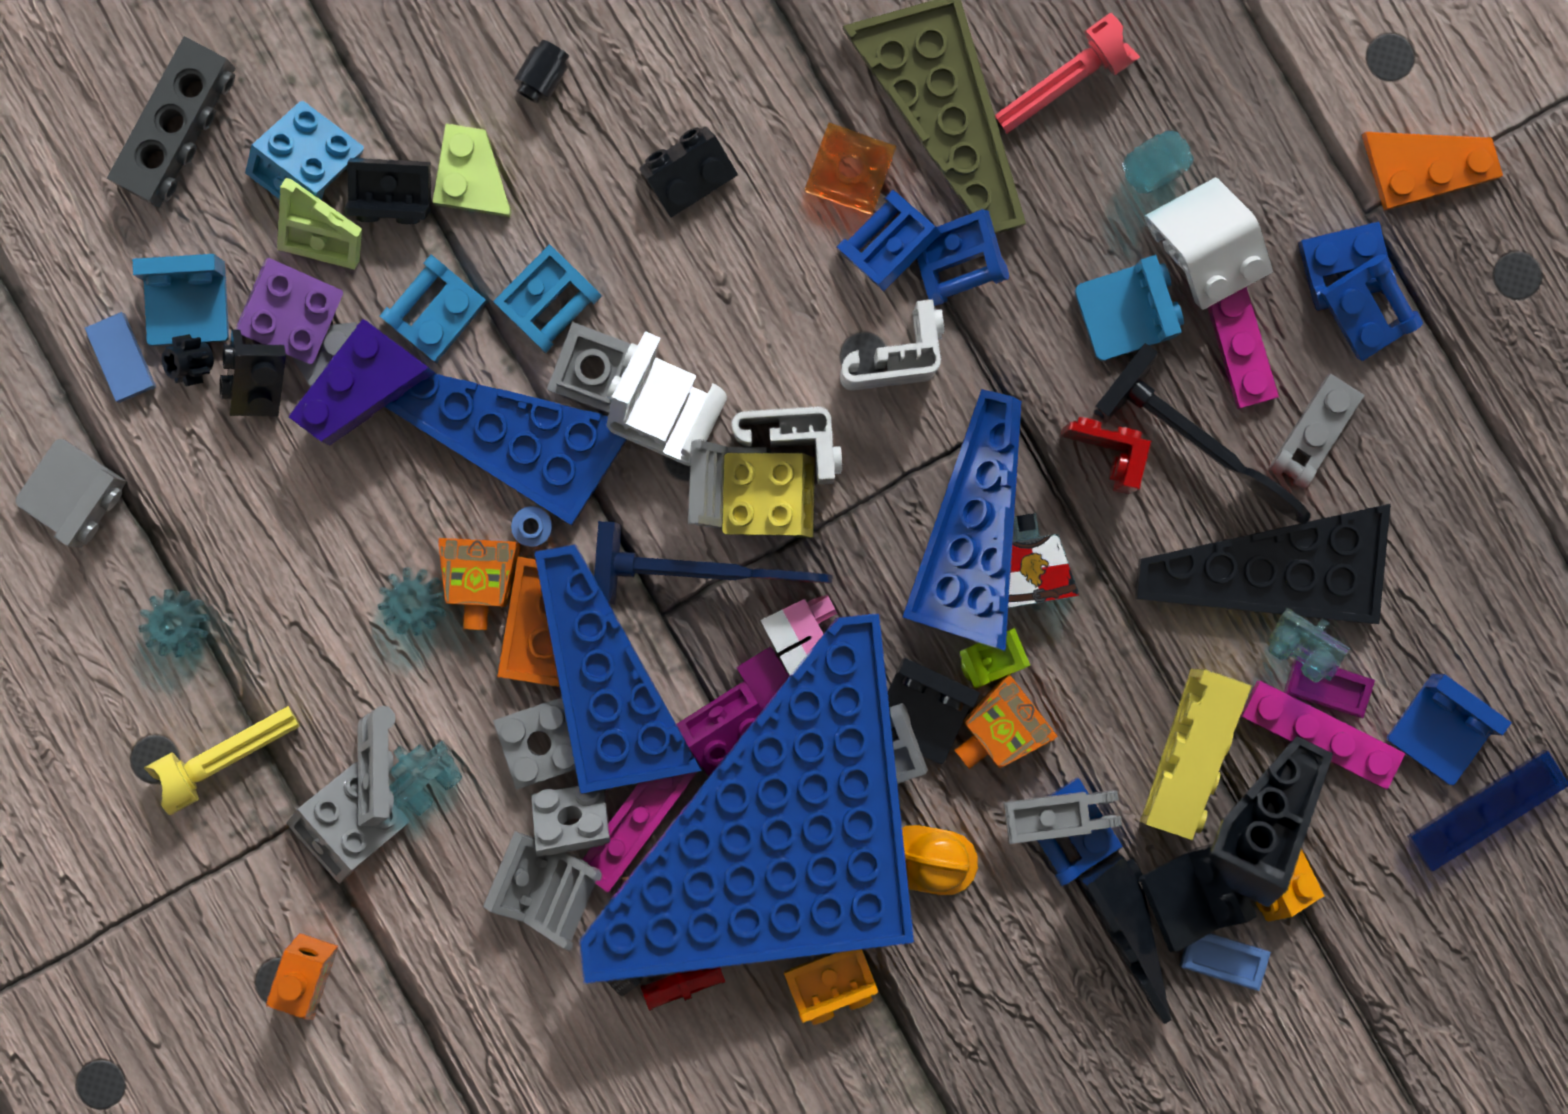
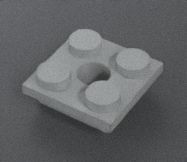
M572 322L547 390L609 413L612 400L606 398V395L614 377L617 375L622 378L627 369L622 364L631 344ZM592 357L601 359L605 365L603 374L596 379L586 378L582 373L583 363Z
M562 697L493 720L516 790L576 770ZM536 731L545 732L551 739V748L546 754H536L529 746V739Z
M578 785L557 790L545 789L539 793L531 794L537 856L554 855L610 843L605 789L580 794ZM570 819H579L573 825H563Z

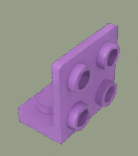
M268 257L264 260L235 330H241L242 337L252 339L263 345H285L286 355L307 364H312L342 298L343 291Z

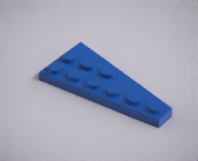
M436 373L413 386L396 401L384 406L572 526L627 441V439L612 433L607 428L608 416L601 415L600 413L585 411Z
M981 389L903 618L1005 651L1022 401L1013 396Z
M573 544L535 551L534 554L580 794L701 771L699 763L689 749L680 729L577 545Z

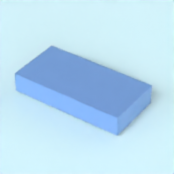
M120 312L85 327V331L116 402L121 403L156 388L125 313Z
M1210 933L1184 948L1179 966L1260 991L1271 952Z

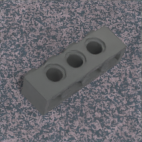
M184 36L107 179L160 208L163 201H168L177 188L178 181L176 177L183 165L187 166L192 161L196 153L197 145L195 142L202 130L206 131L211 126L215 118L216 110L214 107L221 94L226 95L234 83L235 74L233 72L235 67L227 58ZM202 81L203 88L200 94L191 98L187 97L186 90L192 82ZM183 116L181 129L175 133H168V122L173 117ZM163 151L164 160L162 164L157 168L150 169L148 166L149 157L154 152Z

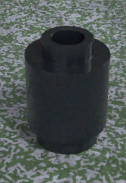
M541 40L538 47H532L514 78V81L519 85L517 92L534 103H538L540 99L549 101L568 68L566 62L569 55L553 43Z

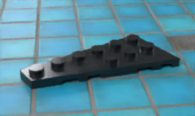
M1391 503L1313 520L1306 524H1295L1139 559L1135 599L1379 624Z

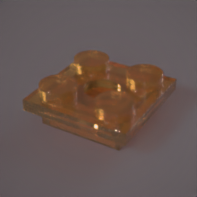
M828 122L804 191L873 215L897 146ZM846 158L857 159L862 165L861 173L853 178L844 176L839 170L841 161Z

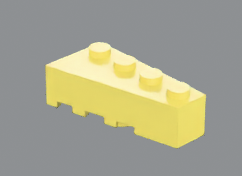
M1205 669L1190 670L1140 822L1193 840L1195 832L1199 834L1202 832L1208 813L1207 810H1204L1209 796L1213 795L1217 789L1220 779V767L1224 757L1230 750L1235 728L1252 685Z

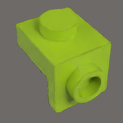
M1015 628L1007 631L1005 651L979 642L960 651L962 671L965 677L972 681L975 689L1030 666Z

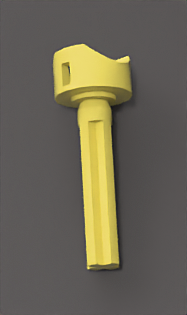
M287 706L188 760L186 764L182 760L179 761L176 755L171 752L147 765L144 769L154 779L161 780V806L171 816L199 800L196 782L203 781L300 726L291 708Z

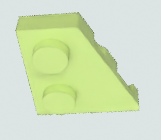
M445 124L433 196L434 205L511 217L512 211L504 191L486 130Z
M285 178L280 186L277 250L355 270L360 261L362 228L292 179Z

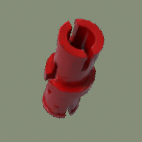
M715 967L675 972L673 975L641 985L640 987L648 1010L651 1011L656 1007L680 998H684L685 1001L692 998L691 994L720 983L723 984L726 981L721 968Z

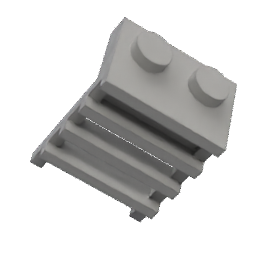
M704 440L691 441L688 524L722 528L725 454L771 453V449L767 447H726Z
M514 831L483 907L492 913L522 921L563 949L571 951L574 944L571 940L596 881H600L603 873L600 872L601 870L589 866L586 861L576 858V855L570 852L537 856L535 837Z

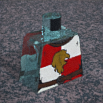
M1036 513L1015 516L1014 532L1016 541L1012 542L1008 608L1079 597L1078 588L1059 535L1053 534L1040 537Z

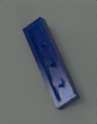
M1542 750L1407 835L1427 869L1433 872L1567 788L1568 781L1549 751Z

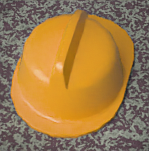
M920 825L902 827L909 890L937 895H954L965 890L972 883L978 870V855L973 844L965 836L949 830Z

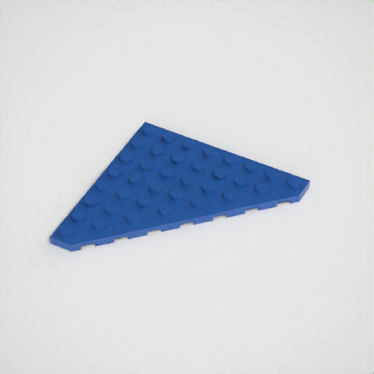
M879 613L839 617L832 622L579 939L584 984L914 943Z

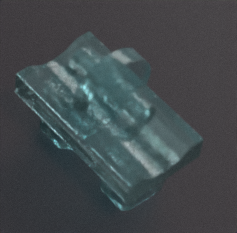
M1288 608L1282 614L1268 640L1270 642L1268 648L1270 654L1280 660H1287L1290 656L1303 664L1301 668L1303 675L1315 683L1323 678L1331 681L1350 648L1326 633L1330 623L1325 619H1322L1315 626Z
M443 740L429 752L421 744L417 745L411 752H408L401 745L394 750V754L399 762L392 767L391 774L397 780L389 786V790L393 793V804L398 809L404 805L414 814L420 816L434 802L433 797L424 788L425 785L435 778L445 790H448L462 779L461 771L454 761L451 749Z

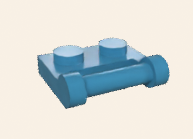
M549 244L493 302L538 347L547 353L554 346L552 341L590 302L594 305L602 295ZM572 283L579 292L539 330L532 322Z
M430 254L423 263L426 267L391 309L386 307L379 316L437 363L485 306L487 300ZM437 277L441 278L447 284L412 326L408 325L402 319Z

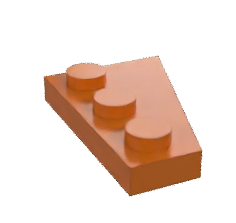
M1364 132L1362 134L1384 211L1497 180L1503 176L1491 137Z
M517 557L497 677L560 687L536 559Z

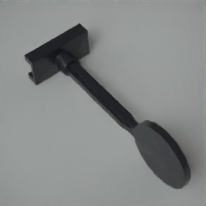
M1144 343L1095 406L1096 409L1093 413L1107 422L1127 400L1139 409L1144 407L1223 468L1237 473L1253 492L1273 508L1294 521L1306 524L1311 518V513L1296 497L1259 471L1244 466L1233 452L1154 394L1156 390L1143 380L1148 375L1158 352Z

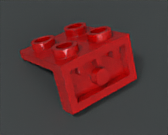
M1078 417L1077 421L1069 422L1062 428L1061 437L1121 451L1122 453H1120L1119 457H1114L1109 480L1115 481L1113 491L1131 494L1140 489L1151 441L1141 439V431L1118 427L1117 431L1114 430L1112 432L1101 429L1102 422L1084 417Z

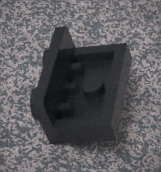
M707 126L688 130L679 138V143L668 150L661 149L652 153L645 160L646 164L639 168L670 218L738 176L716 135Z
M350 158L348 160V202L344 207L346 216H356V220L360 222H376L380 218H396L397 223L407 225L417 224L420 220L426 219L431 210V162Z
M232 330L230 344L223 345V368L228 369L227 375H220L219 380L220 399H227L229 416H279L286 362L285 345L243 344L241 330Z

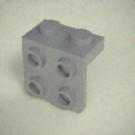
M57 439L17 495L16 504L22 510L55 531L54 537L66 546L82 548L97 533L99 529L98 523L106 511L111 510L117 504L122 495L121 489L127 481L64 439Z

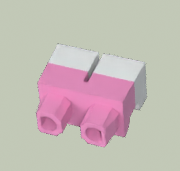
M828 595L814 598L807 603L803 599L760 620L777 652L808 636L811 637L809 641L780 656L789 675L792 674L823 635L818 624L837 614Z

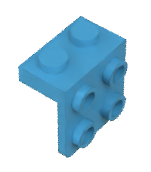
M1156 255L1141 259L1133 267L1080 283L1075 288V296L1098 360L1105 361L1139 350L1144 343L1151 346L1175 338L1182 332L1180 325L1184 324L1182 310L1177 301H1171L1167 287L1171 286L1169 271L1165 263L1159 264Z

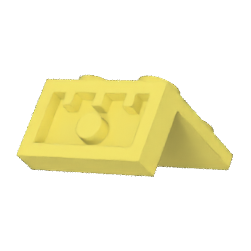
M803 453L725 454L723 533L727 535H788L813 538L815 457Z

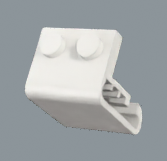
M1216 177L1144 215L1147 227L1157 242L1166 239L1163 241L1164 249L1185 272L1194 301L1201 310L1273 273L1261 228L1256 217Z
M933 300L917 301L913 309L912 315L916 343L876 349L874 355L875 370L884 369L887 364L888 372L851 375V372L858 371L860 364L859 352L857 350L847 355L843 361L840 373L842 386L847 390H860L930 380L941 363L938 339H942V334H944L942 310H934Z
M645 332L639 345L632 343L626 353L622 365L627 367L623 377L621 378L616 375L609 387L606 398L612 400L606 426L612 433L690 466L691 441H707L727 400V395L723 389L715 384H712L708 394L693 388L696 376L655 358L660 338Z
M807 407L744 411L734 416L732 420L733 433L736 441L741 446L752 447L751 430L740 429L743 425L779 423L780 428H770L771 448L815 445L817 485L833 484L835 474H841V446L833 447L831 415L825 408Z

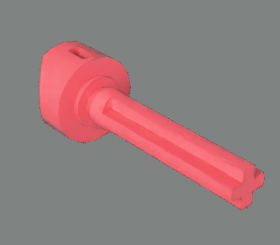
M1112 13L1107 14L1084 31L1089 41L1087 42L1089 48L1084 49L1072 60L995 114L997 122L1006 134L1088 75L1094 73L1101 65L1105 69L1108 68L1113 75H1117L1140 58L1128 43H1123V25Z

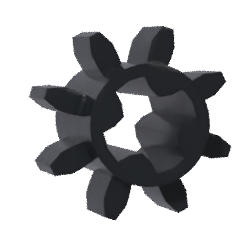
M190 334L173 337V346L166 347L162 354V365L167 376L175 379V383L184 382L185 386L204 383L202 375L210 374L214 364L213 353L209 345L201 342L200 337L192 338Z

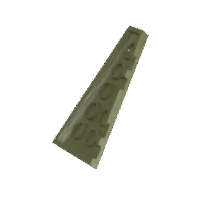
M932 0L844 25V33L968 212L972 214L982 209L989 211L995 235L1024 227L1026 221L961 0Z

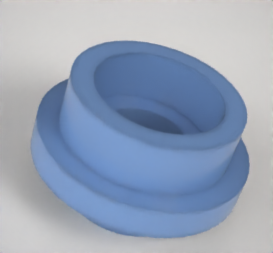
M529 506L522 508L515 514L511 523V530L514 538L519 543L528 547H536L545 543L550 537L552 522L544 510ZM529 519H535L539 524V528L534 534H528L524 530V524Z

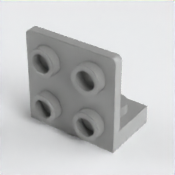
M355 762L301 805L286 824L340 884L364 860L409 823V819L393 803L392 812L387 820L374 827L358 826V762Z

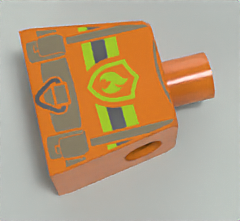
M439 538L438 545L446 604L464 605L463 629L487 630L489 606L507 607L521 543Z
M1007 675L1000 679L964 719L963 724L972 734V737L954 751L968 769L972 768L987 755L998 768H1001L1053 741L1058 736L1012 676Z
M299 933L282 955L266 1006L303 1019L313 1020L338 945ZM302 952H309L314 954L315 956L305 955Z

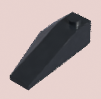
M1296 736L1221 821L1209 857L1230 889L1266 907H1269L1288 891L1333 753Z
M1118 853L1078 876L1077 879L1156 1016L1163 1024L1171 1021L1145 892L1139 884V878L1143 874L1133 858L1126 861L1124 856Z

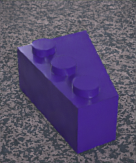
M362 319L288 417L319 441L330 446L371 418V415L390 402L396 401L404 395L403 393L422 380L428 379L435 372L365 319Z

